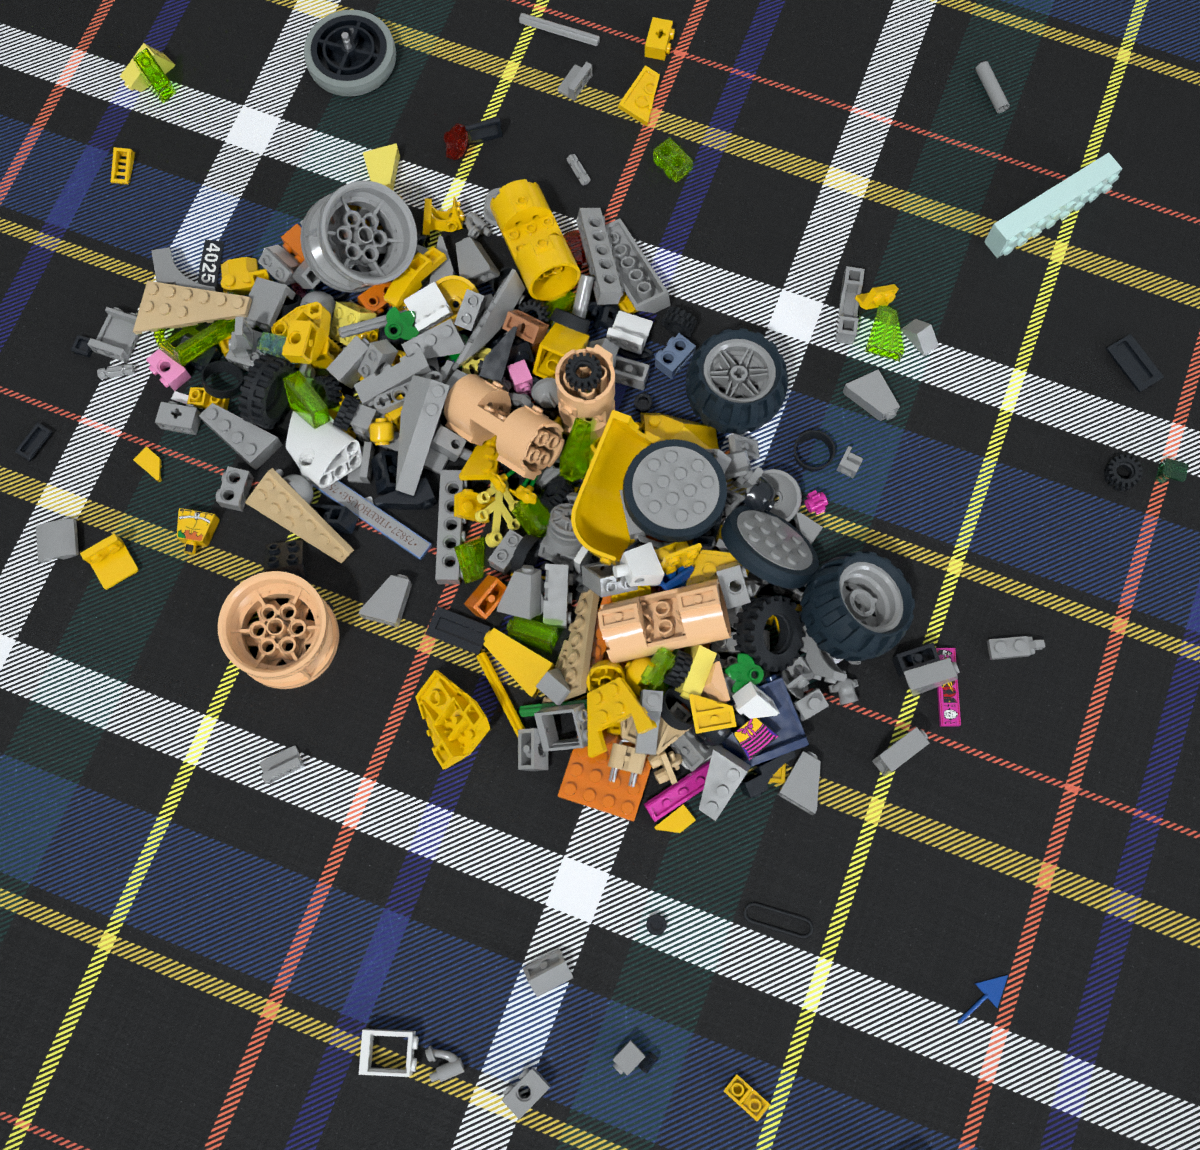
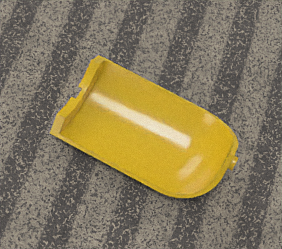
M612 410L571 513L572 528L578 541L590 553L599 557L601 563L608 566L620 564L624 550L628 548L631 542L620 490H623L625 473L632 460L640 451L653 443L665 440L648 431L642 433L638 430L639 425L633 421L631 416Z

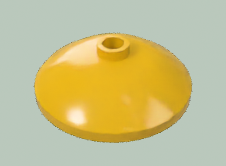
M455 275L443 277L435 282L454 313L437 325L451 318L455 323L466 290L469 289L479 293L472 282ZM455 301L459 302V306L457 308L454 307ZM456 325L459 331L465 330V328Z

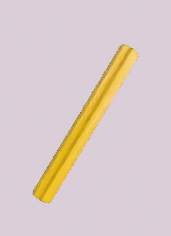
M482 652L476 658L518 737V730L525 729L487 654Z

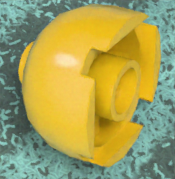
M647 656L634 659L626 664L624 668L626 682L636 695L640 696V692L643 689L650 690L657 679L655 676L656 670L659 672L661 670V663Z
M602 660L593 664L587 675L586 685L588 691L591 692L618 677L624 678L626 681L625 671L618 663H612L610 660Z

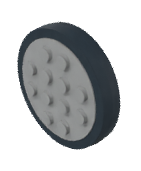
M678 439L653 443L635 456L625 473L623 499L628 515L637 527L658 540L685 542L698 538L714 526L725 508L727 482L722 467L711 453L695 443Z
M740 506L727 516L722 525L721 536L732 556L743 567L766 582L783 588H801L811 580L818 569V556L805 536L790 523L767 510L758 512L747 506Z

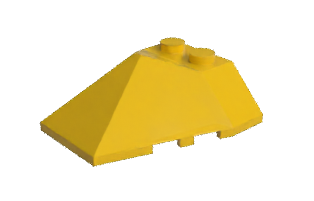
M640 413L642 430L644 432L648 431L665 440L678 439L689 441L704 449H719L716 429L711 426L708 427L705 424L661 413Z
M438 670L432 673L415 696L422 719H426L428 725L427 735L428 737L431 736L434 744L432 748L433 754L442 769H447L469 756L490 730L488 719L477 701Z

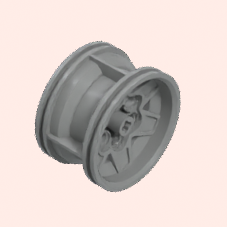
M355 181L320 199L309 209L301 227V248L306 263L319 280L335 290L356 293L366 291L373 285H380L394 280L409 267L416 252L417 229L410 209L397 193L377 182ZM348 205L360 206L361 208L356 212L351 210ZM348 217L352 219V225L348 222ZM330 219H332L333 225H329ZM365 219L369 221L370 227L366 225ZM379 221H380V223H381V225H382V227H383L385 233H384L383 231H381V230H377ZM339 232L343 234L344 240L339 237ZM374 236L377 237L378 244L374 241ZM348 249L352 251V257L348 255ZM365 251L369 253L370 259L366 257ZM379 254H385L382 262L378 266L377 259L379 257ZM353 266H356L358 271L352 270L351 268Z

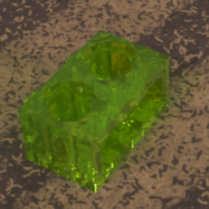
M670 137L654 149L653 161L665 171L668 178L678 182L692 171L693 160Z
M538 497L536 504H526L522 500L519 501L512 513L527 534L539 538L546 536L550 513Z

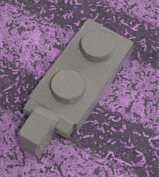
M1027 636L987 640L990 660L1029 657L1035 654V650L1045 648L1044 640H1033L1032 637Z

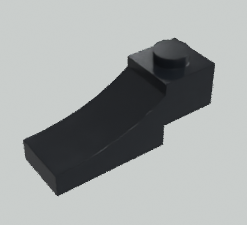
M794 751L752 766L754 772L746 775L740 783L743 795L750 798L761 796L763 791L768 789L767 784L778 769L796 757Z

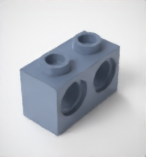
M678 333L676 337L669 339L664 350L661 349L655 355V367L672 379L692 358L696 346ZM682 347L684 350L679 351L676 348ZM664 360H671L672 363L667 364Z

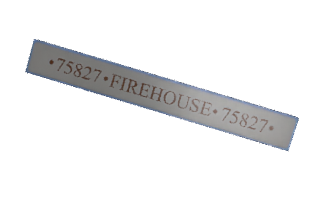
M309 480L314 488L340 506H346L359 519L420 561L432 547L431 543L339 480L326 488H321Z

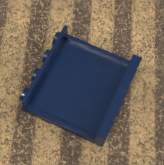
M772 674L765 678L766 681L756 684L760 690L774 701L779 711L777 716L760 717L777 732L779 737L750 761L747 759L733 733L723 742L726 750L751 767L809 745L782 675ZM731 696L726 704L732 705L733 710L736 711L734 707L736 703Z

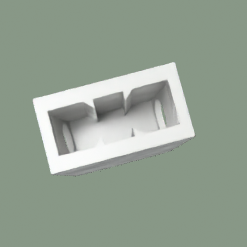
M651 542L624 552L620 565L613 566L614 577L625 576L629 586L660 585L665 574Z

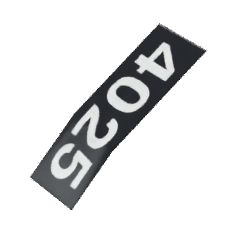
M205 240L199 268V284L217 287L218 272L225 241Z

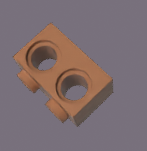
M520 310L508 311L502 329L509 332L513 326L518 327L516 336L532 344L541 343L544 339L549 325Z

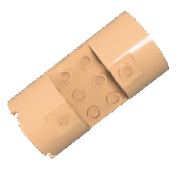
M598 344L594 348L586 347V349H573L560 359L555 371L559 416L563 432L571 441H575L580 445H591L594 440L601 437L612 410H615L613 354ZM582 352L583 356H586V353H590V357L592 355L596 356V360L600 361L602 367L600 384L597 383V387L595 389L592 387L589 392L587 389H584L585 392H581V389L575 391L574 386L571 388L566 380L565 370L568 360L570 358L573 359L575 354L579 357V353ZM585 366L579 367L576 370V375L579 378H588L591 375V370Z
M469 374L459 379L450 389L444 404V415L447 420L445 426L470 443L482 446L484 441L496 435V449L499 454L497 460L524 478L535 480L537 475L542 474L541 470L547 466L550 468L555 463L564 445V439H562V432L564 430L559 424L543 414V409L536 405H533V407L525 405L510 414L511 399L508 394L509 392L502 389L504 385L497 381L491 383L477 374Z
M718 579L600 605L601 609L598 612L600 631L603 640L605 639L606 646L610 648L606 651L612 663H620L661 652L731 638L728 610Z

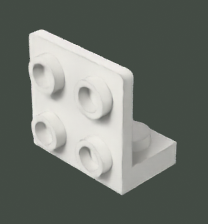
M435 282L404 300L408 310L415 312V322L417 323L415 327L422 333L454 314Z
M618 311L613 327H609L607 331V339L619 348L642 354L653 321Z

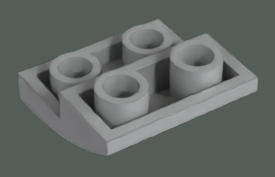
M63 519L36 525L38 562L45 563L57 558L64 560L79 555L76 519Z

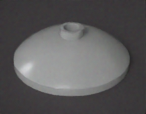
M765 470L761 476L773 485L775 495L779 496V500L769 512L789 522L796 516L801 506L802 495L800 487L790 474L782 470ZM752 487L746 489L745 498L752 489Z

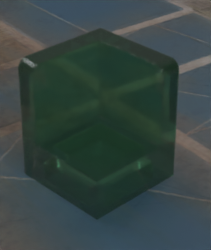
M1166 458L1159 464L1155 481L1163 483L1170 478L1184 482L1189 464Z

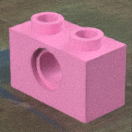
M164 346L160 347L146 359L150 364L149 370L155 376L159 374L162 377L159 380L166 388L170 386L176 391L191 378L186 369Z
M525 360L508 365L509 379L513 384L514 392L517 394L524 393L531 397L533 378Z

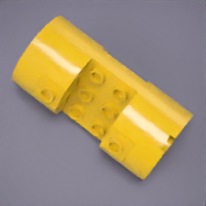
M527 179L516 180L504 185L499 189L500 193L495 198L492 197L490 209L530 296L536 300L548 301L549 303L566 297V293L572 290L578 283L581 272L539 185L536 182H528Z

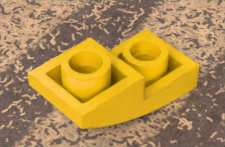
M190 387L187 404L206 409L214 403L227 410L230 398H215L209 395L204 388Z
M737 1074L724 1089V1092L757 1122L771 1106Z

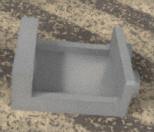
M257 277L248 296L252 299L249 314L244 319L251 328L257 326L261 330L270 333L285 299L293 300L296 293L285 284Z
M106 307L105 311L108 316L96 340L90 338L87 345L95 353L127 363L141 335L133 332L137 314H127L119 308L114 307L112 309Z

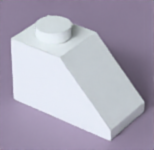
M751 681L732 696L736 703L734 707L741 715L745 714L750 719L777 716L779 714L774 701Z

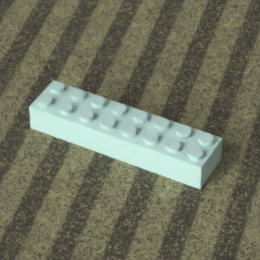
M1110 153L1105 154L994 223L984 243L997 258L1002 255H1008L1013 251L1014 247H1021L1030 237H1037L1043 229L1051 228L1059 219L1064 220L1067 218L1070 212L1080 210L1086 202L1089 201L1091 203L1099 194H1105L1113 187L1112 184L1119 178L1118 174L1122 167Z

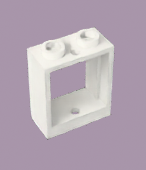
M362 1030L359 1075L412 1076V1073L416 1072L417 1067L414 1049H418L419 1038L415 1036L416 1031ZM374 1035L408 1037L406 1069L371 1068Z

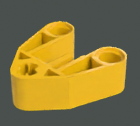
M319 302L296 307L274 323L271 329L272 334L285 344L288 328L292 320L312 321L320 329L311 363L317 360L330 332L331 313Z

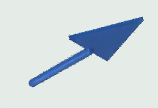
M1008 975L975 983L984 993V996L957 1022L961 1024L987 998L998 1008Z

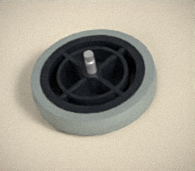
M342 10L325 16L312 27L305 40L304 57L310 75L321 88L339 96H359L377 89L389 78L395 66L396 49L390 30L378 17L360 10Z

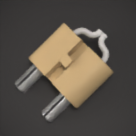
M623 739L619 744L613 743L608 762V767H611L608 780L615 782L618 769L631 772L628 786L631 787L632 783V787H635L637 775H642L647 754H636L635 748L622 745L623 742H629Z

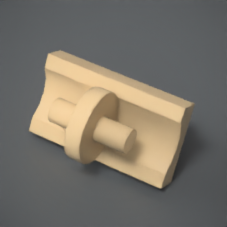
M662 751L659 755L648 756V761L653 769L661 765L663 767L654 772L659 784L670 781L672 785L677 783L672 768L674 767V770L680 769L679 765L683 761L680 754H674L673 751H670L667 757L666 753Z

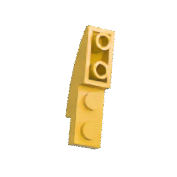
M431 247L424 254L418 252L409 267L392 281L384 296V300L398 308L404 303L406 298L423 287L421 281L447 260L446 255L435 247Z

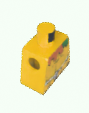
M179 508L177 539L186 544L184 553L195 555L197 546H209L220 520L215 514Z

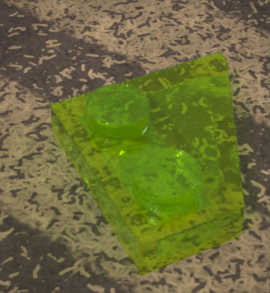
M484 537L455 546L454 549L465 584L483 578Z

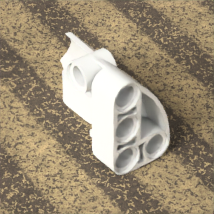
M298 401L295 404L289 424L286 450L300 468L301 476L313 481L321 488H326L361 465L362 454L360 444L342 429L334 426L332 417L321 409H317V406H314L313 403L310 401Z

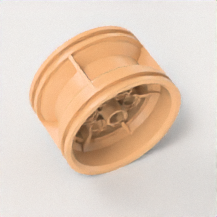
M270 571L259 573L244 580L228 595L222 605L218 618L219 641L228 659L254 680L271 688L292 689L314 681L329 667L338 649L339 627L332 609L311 584L291 573ZM282 598L291 599L288 603H285L282 606H280L276 601V599ZM294 610L292 617L286 618L287 612ZM310 610L315 621L306 620ZM257 611L259 621L249 624L252 616ZM274 611L273 617L267 619V614ZM299 626H303V631L300 634H296V629ZM260 628H264L263 634L257 636V631ZM293 643V648L290 651H286V646ZM274 644L273 650L266 652L267 646ZM248 646L259 647L256 659L251 654ZM282 660H284L287 663L285 665L278 666Z

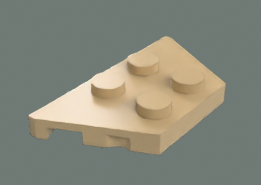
M633 716L620 722L621 738L635 744L636 726ZM660 716L656 755H659L688 730L674 729Z

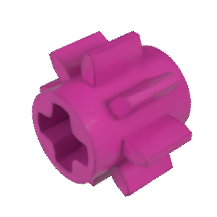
M816 490L808 493L807 499L804 500L807 510L810 513L815 511L816 515L825 512V506L828 505V501L824 493L817 494Z

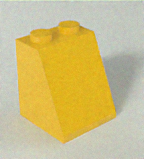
M555 322L539 345L532 374L541 378L555 379V371L560 359L573 349H586L590 336Z

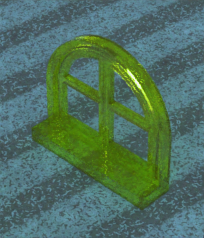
M235 319L217 320L201 332L195 328L202 323L181 327V331L167 340L164 337L166 328L159 329V331L154 332V337L159 349L183 366L230 336L232 332H235ZM186 333L193 336L177 347H173L170 344Z

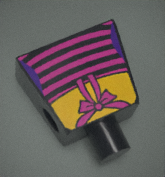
M737 710L734 711L736 727H732L731 731L750 761L779 736L761 718L750 719L744 714H739Z

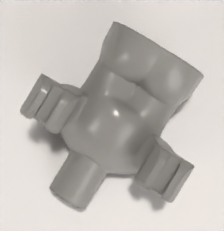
M846 676L845 682L838 681L836 684L828 686L830 693L838 692L840 705L859 701L854 689L859 686L857 679L851 680Z

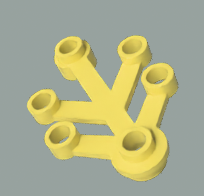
M508 481L504 482L506 485V492L501 493L500 490L497 491L491 482L489 489L477 495V501L480 504L489 502L490 496L495 494V501L483 510L475 513V519L478 522H483L493 512L492 532L488 533L485 537L486 544L492 548L497 547L503 539L500 534L501 515L506 521L508 529L515 531L520 528L519 520L512 518L503 503L504 497L512 513L519 512L522 509L521 503L515 501L507 490L509 488Z

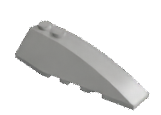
M619 218L605 225V228L609 231V243H612V255L616 258V270L620 274V285L623 286V290L634 308L638 311L656 313L669 307V292L622 220Z
M512 269L499 286L451 369L456 370L482 350L503 326L508 311L516 310L514 309L516 304L520 305L525 296L522 294L525 286L516 270Z
M412 376L401 410L396 476L397 491L414 496L450 385L424 377Z

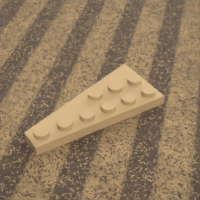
M147 281L133 332L135 334H142L145 331L155 332L164 328L175 329L198 325V323L202 322L213 323L215 320H232L235 317H248L252 299L247 296Z
M273 468L265 474L245 501L252 508L340 563H343L354 551Z
M592 590L580 595L575 609L577 616L575 621L570 623L568 629L571 633L568 641L564 640L555 668L560 669L571 690L565 700L584 694L587 689L586 681L590 670L597 609L600 599L599 595ZM544 697L542 703H552L553 701L548 697Z

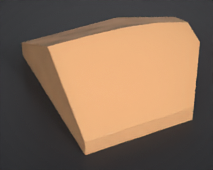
M717 661L712 665L701 696L726 703L730 700L720 661Z

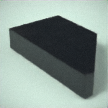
M645 347L642 354L619 348L617 352L620 356L633 361L648 359L654 356V352Z

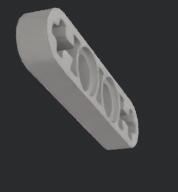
M437 371L421 376L444 383L441 373ZM411 381L378 395L373 402L377 412L385 414L402 407ZM398 393L405 394L402 400L395 399Z

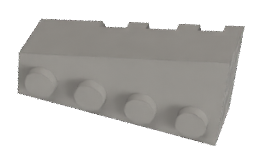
M420 347L414 350V355L401 357L400 363L394 366L389 364L384 367L379 375L374 373L354 384L364 406L376 409L373 402L378 395L411 381L413 375L421 377L431 372ZM398 393V394L396 395V397L399 396L400 394H401V395H405V394H404V393Z
M214 403L209 405L199 415L202 421L255 470L282 446V443L275 435L244 421L242 418Z

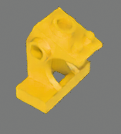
M453 197L452 207L447 211H439L433 207L432 199L425 198L423 235H430V230L453 232L463 229L465 215L459 207L461 202H457L456 197Z

